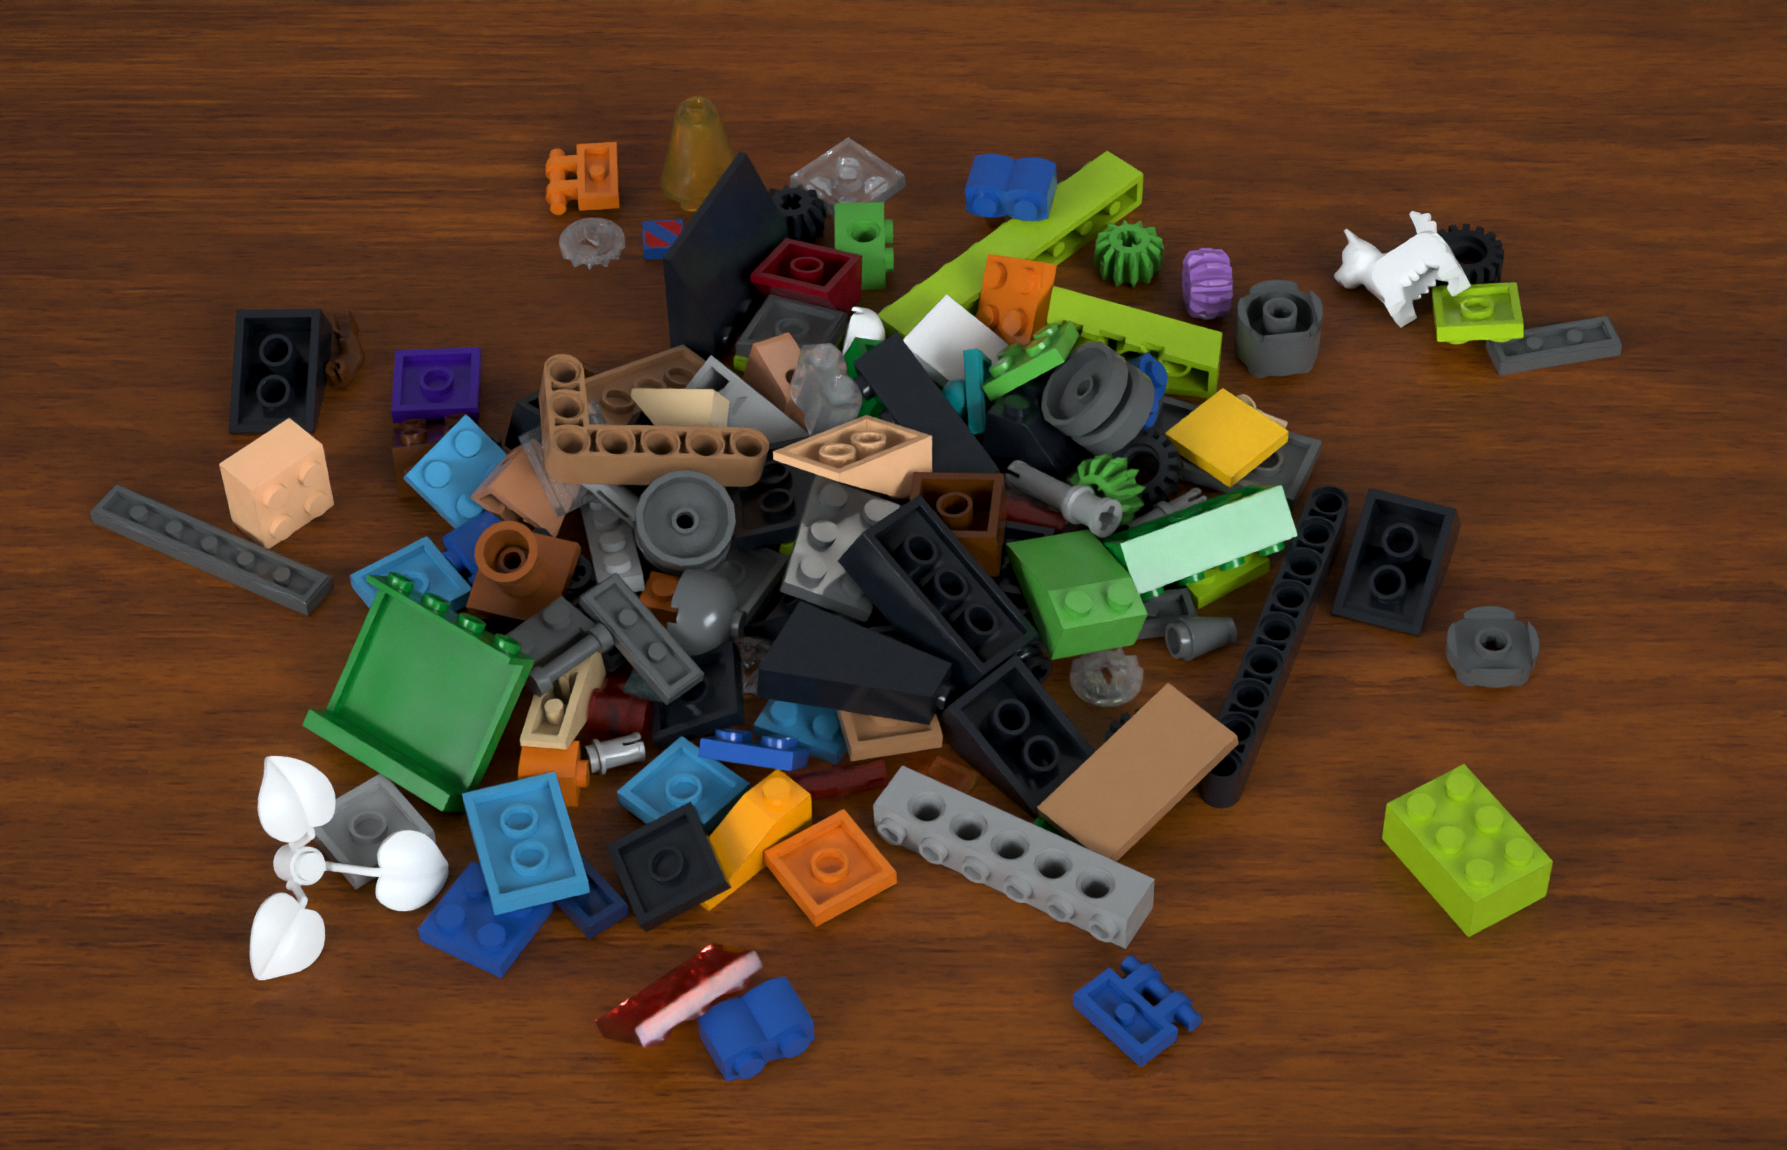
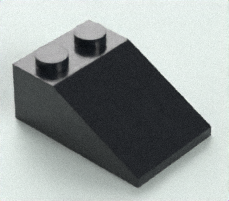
M321 309L236 311L229 418L230 435H264L288 418L309 434H315L327 382L325 367L331 358L332 324Z
M1369 488L1333 605L1332 616L1420 638L1448 570L1460 531L1461 523L1457 509Z
M1017 654L954 701L938 717L943 736L960 757L1033 819L1039 816L1037 807L1096 752Z

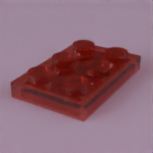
M712 943L595 1020L604 1038L642 1047L645 1046V1048L654 1047L668 1039L672 1034L670 1029L683 1020L691 1021L707 1013L712 1007L710 1002L723 993L732 994L747 986L751 981L749 976L761 969L763 965L755 949Z

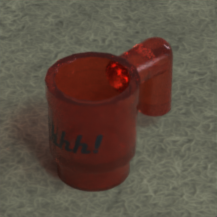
M608 677L604 680L601 689L594 688L588 711L589 734L623 737L638 732L640 736H646L650 722L651 701L650 699H643L645 682Z

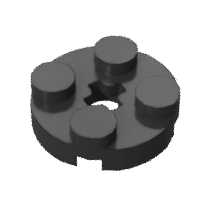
M1497 606L1472 608L1464 612L1462 620L1456 624L1453 622L1449 627L1445 647L1446 657L1450 666L1456 671L1457 680L1466 686L1480 685L1494 688L1522 686L1529 680L1530 673L1536 666L1540 641L1536 629L1528 621L1526 627L1521 621L1516 620V613L1507 608ZM1487 642H1494L1496 648L1502 649V650H1499V651H1490V650H1487V649H1485L1486 643H1487Z

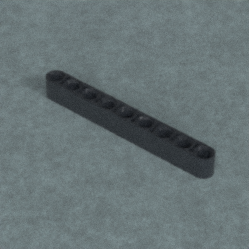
M1331 485L1319 486L1309 495L1296 527L1298 536L1291 539L1218 717L1220 723L1238 736L1239 744L1200 781L1199 793L1201 799L1207 805L1214 808L1223 809L1231 807L1241 798L1344 539L1349 498L1347 493L1339 487Z

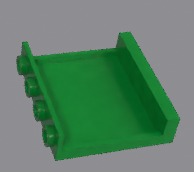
M390 571L388 576L368 575L365 581L378 588L374 601L327 708L309 709L302 726L442 812L465 811L462 793L478 790L535 659L520 651L522 644L517 640L498 633L494 636L484 630L486 623L481 619L467 613H460L458 615L448 609L450 602L434 593L424 592L422 594L413 588L415 582L409 577Z

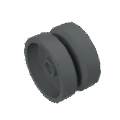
M1088 342L1074 349L1068 355L1065 362L1058 365L1051 374L1043 392L1041 409L1046 421L1067 436H1071L1072 440L1093 455L1112 454L1122 449L1134 439L1147 422L1154 405L1155 388L1149 376L1125 361L1113 349L1102 342Z
M693 470L671 471L653 480L641 494L635 514V545L644 564L654 572L681 577L687 568H699L714 573L727 558L733 540L736 524L734 504L726 489L711 476ZM683 523L692 526L688 529L681 528Z

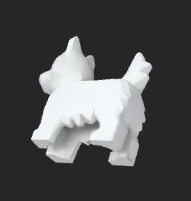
M1411 211L1409 215L1415 225L1417 235L1388 253L1383 254L1374 245L1358 238L1350 230H1344L1349 243L1342 251L1343 264L1334 274V280L1347 289H1355L1357 286L1365 285L1368 291L1385 304L1389 314L1401 328L1417 319L1413 300L1421 299V294H1427L1429 292L1428 287L1436 286V280L1448 282L1447 289L1453 297L1471 286L1450 246L1437 234V224L1435 221H1431L1430 213L1421 214Z

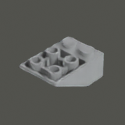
M712 355L684 388L716 390L730 401L727 427L757 429L767 437L769 444L810 436L806 430Z

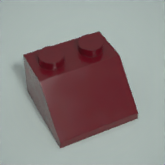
M785 238L751 273V282L766 298L769 294L849 314L852 308L861 301L863 255Z

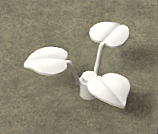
M284 756L265 757L264 776L258 796V816L264 831L270 837L279 841L289 842V844L282 846L276 852L273 867L280 879L288 881L286 888L293 891L297 901L287 893H275L268 897L256 912L250 936V963L254 978L267 980L296 973L309 967L319 957L325 942V926L323 919L316 911L305 909L308 898L301 885L316 883L322 877L324 871L379 877L376 884V898L382 905L397 911L415 910L434 899L442 890L447 880L449 864L432 839L421 832L400 830L392 833L380 845L377 854L379 868L325 861L319 850L305 845L315 837L313 827L328 823L335 813L336 799L332 784L321 771L304 761Z

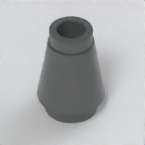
M1180 616L1176 618L1175 622L1169 623L1166 626V645L1173 658H1182L1184 661H1190L1222 648L1227 644L1235 643L1237 630L1233 619L1229 616L1223 618Z

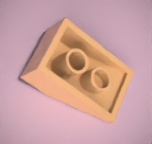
M865 415L773 451V460L841 483L887 494L891 499L907 500L910 499L914 472H932V436Z

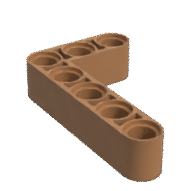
M556 354L549 357L544 364L539 391V407L545 469L553 480L565 484L650 485L653 480L671 471L693 470L711 476L722 486L746 487L756 484L762 477L769 451V441L761 431L748 427L589 424L582 363L571 355Z

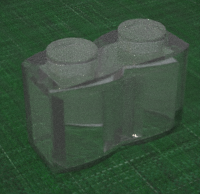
M832 343L803 345L790 382L791 397L797 407L805 413V426L810 436L857 419L862 405L861 391L855 381L846 374V361L842 353Z

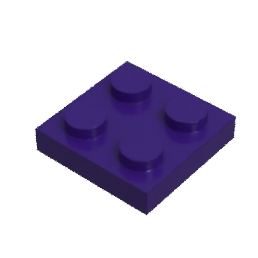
M481 347L395 350L391 406L393 423H401L404 420L423 418L426 419V422L444 421L445 416L456 413H467L471 419H479L482 373Z

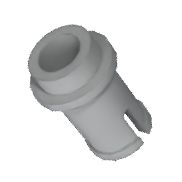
M634 732L631 735L599 742L598 739H592L591 745L583 747L584 760H589L590 774L598 772L602 776L606 775V769L645 761L643 741L638 742L641 740L640 734Z

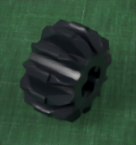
M786 183L782 190L769 189L772 200L788 226L789 239L814 244L817 237L823 236L826 206L824 201L819 199L816 190L805 191L802 184L796 188H789Z

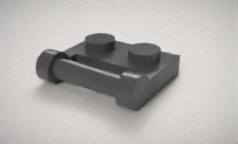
M562 596L506 634V636L522 644L520 651L535 659L525 686L538 697L553 688L552 683L591 655L596 652L604 653L614 645L611 633L603 624H595Z

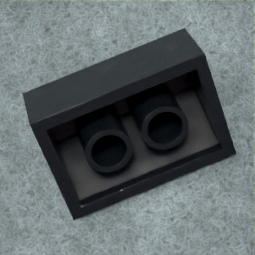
M1054 367L1007 392L992 406L986 416L982 447L995 462L1009 466L1012 462L1021 460L1027 465L1063 482L1089 451L1044 418L1041 409L1042 397L1047 382L1056 369Z

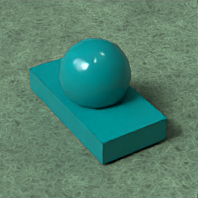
M976 348L963 350L965 379L956 378L951 380L940 391L963 421L968 419L970 431L979 443L983 445L987 412L995 404V399L990 401L982 388L990 374L988 369L992 366V360Z

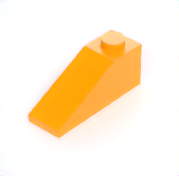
M776 769L746 792L710 835L709 838L732 888L701 903L700 905L707 911L713 909L766 867L763 851L813 825L811 794L780 769Z

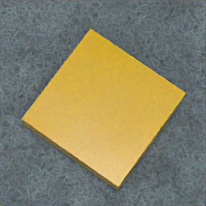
M1222 388L1169 429L1165 435L1181 456L1231 488L1288 442L1289 431Z

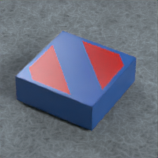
M683 219L642 221L644 260L663 259L664 255L683 231Z

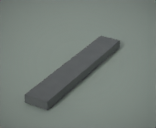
M118 484L90 511L92 522L306 616L313 612L334 587L333 579L330 575Z

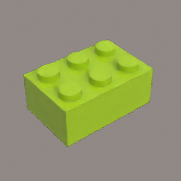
M1465 764L1386 804L1382 834L1383 841L1468 938L1546 897L1553 864L1552 859Z

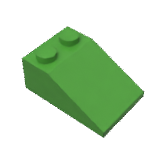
M1089 529L1006 543L1005 552L1050 660L1135 644L1148 613L1132 576Z

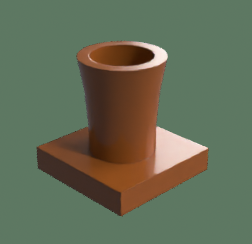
M502 521L493 523L480 535L475 546L474 556L478 570L466 608L470 613L522 624L562 596L566 599L581 552L580 545L577 542L534 533L527 526L519 522Z

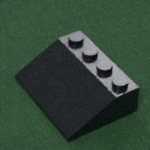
M739 152L663 257L670 346L674 348L684 344L706 361L711 355L719 361L724 352L731 350L734 346L737 333L744 323H749L752 320L756 306L764 295L751 282V273L785 238H789L788 226L746 153Z

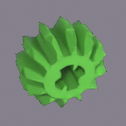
M1123 220L1120 226L1108 224L1106 231L1098 233L1095 241L1093 258L1095 269L1100 271L1102 280L1113 279L1116 287L1122 283H1129L1134 289L1138 281L1149 284L1151 278L1159 275L1162 268L1164 245L1162 244V238L1156 234L1155 227L1144 228L1141 221L1134 225L1128 224L1125 220Z
M1112 454L1095 456V459L1091 458L1083 461L1078 466V473H1075L1069 479L1073 486L1086 485L1093 489L1096 496L1102 499L1111 497L1120 502L1122 507L1120 526L1132 522L1136 518L1135 512L1144 506V503L1137 494L1141 493L1146 487L1136 483L1135 477L1139 470L1127 469V457L1114 458Z

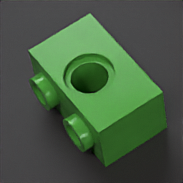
M884 202L835 203V249L863 255L862 290L886 289V272H894L893 247H885V244H893V219H884Z

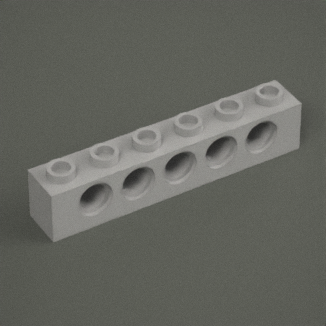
M903 765L873 804L874 834L879 835L887 843L903 846L922 855L923 858L933 864H942L963 874L974 883H983L1003 892L1013 901L1027 903L1048 913L1059 922H1068L1088 931L1100 941L1111 942L1126 949L1153 909L1154 878Z

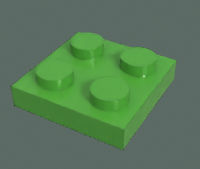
M1071 320L1059 327L1055 322L1050 323L1038 330L1033 335L1035 340L1021 347L1019 342H1015L1001 350L997 354V362L989 367L990 374L982 385L989 400L993 401L1064 363L1079 337V333Z

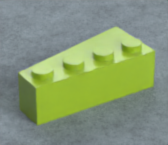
M1053 286L1047 325L1055 322L1059 327L1071 320L1079 333V337L1070 353L1088 342L1104 343L1121 355L1125 361L1149 352L1156 361L1164 366L1167 372L1168 381L1164 394L1210 398L1216 393L1221 359L1222 332Z

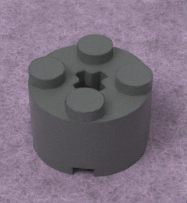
M1268 280L1252 286L1250 294L1244 297V299L1243 297L1240 298L1237 306L1235 351L1239 359L1247 366L1249 374L1257 378H1264L1269 375L1287 376L1296 373L1305 374L1314 368V362L1320 350L1323 305L1319 297L1310 289L1308 295L1297 289L1298 283L1288 280Z

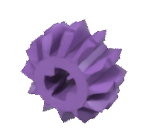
M1212 247L1189 251L1183 260V270L1181 271L1182 299L1185 302V310L1192 318H1202V320L1225 317L1232 306L1231 298L1233 297L1230 258L1222 249H1212Z

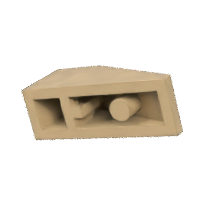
M594 653L552 683L553 688L543 696L538 697L534 694L520 737L521 746L567 749L596 709L606 676L602 653Z

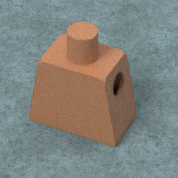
M787 332L754 343L742 380L810 435L814 436L821 433L824 429V424L815 412L822 393V385L791 334Z
M529 440L510 451L472 493L470 498L485 510L494 514L501 522H519L527 526L531 531L536 528H545L552 537L556 538L576 484L559 483L553 480L545 469L543 442L541 445H538L536 442Z

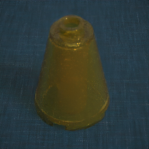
M698 96L690 97L677 106L661 176V185L665 197L669 201L671 197L680 202V208L688 211L698 210L735 159L717 107L709 99Z

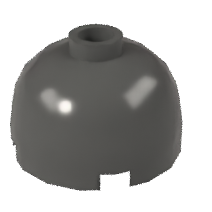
M687 568L678 581L670 607L677 608L675 623H667V631L689 656L709 652L720 644L733 640L734 637L741 638L745 629L747 614L746 611L740 610V599L734 585L721 575L708 570Z

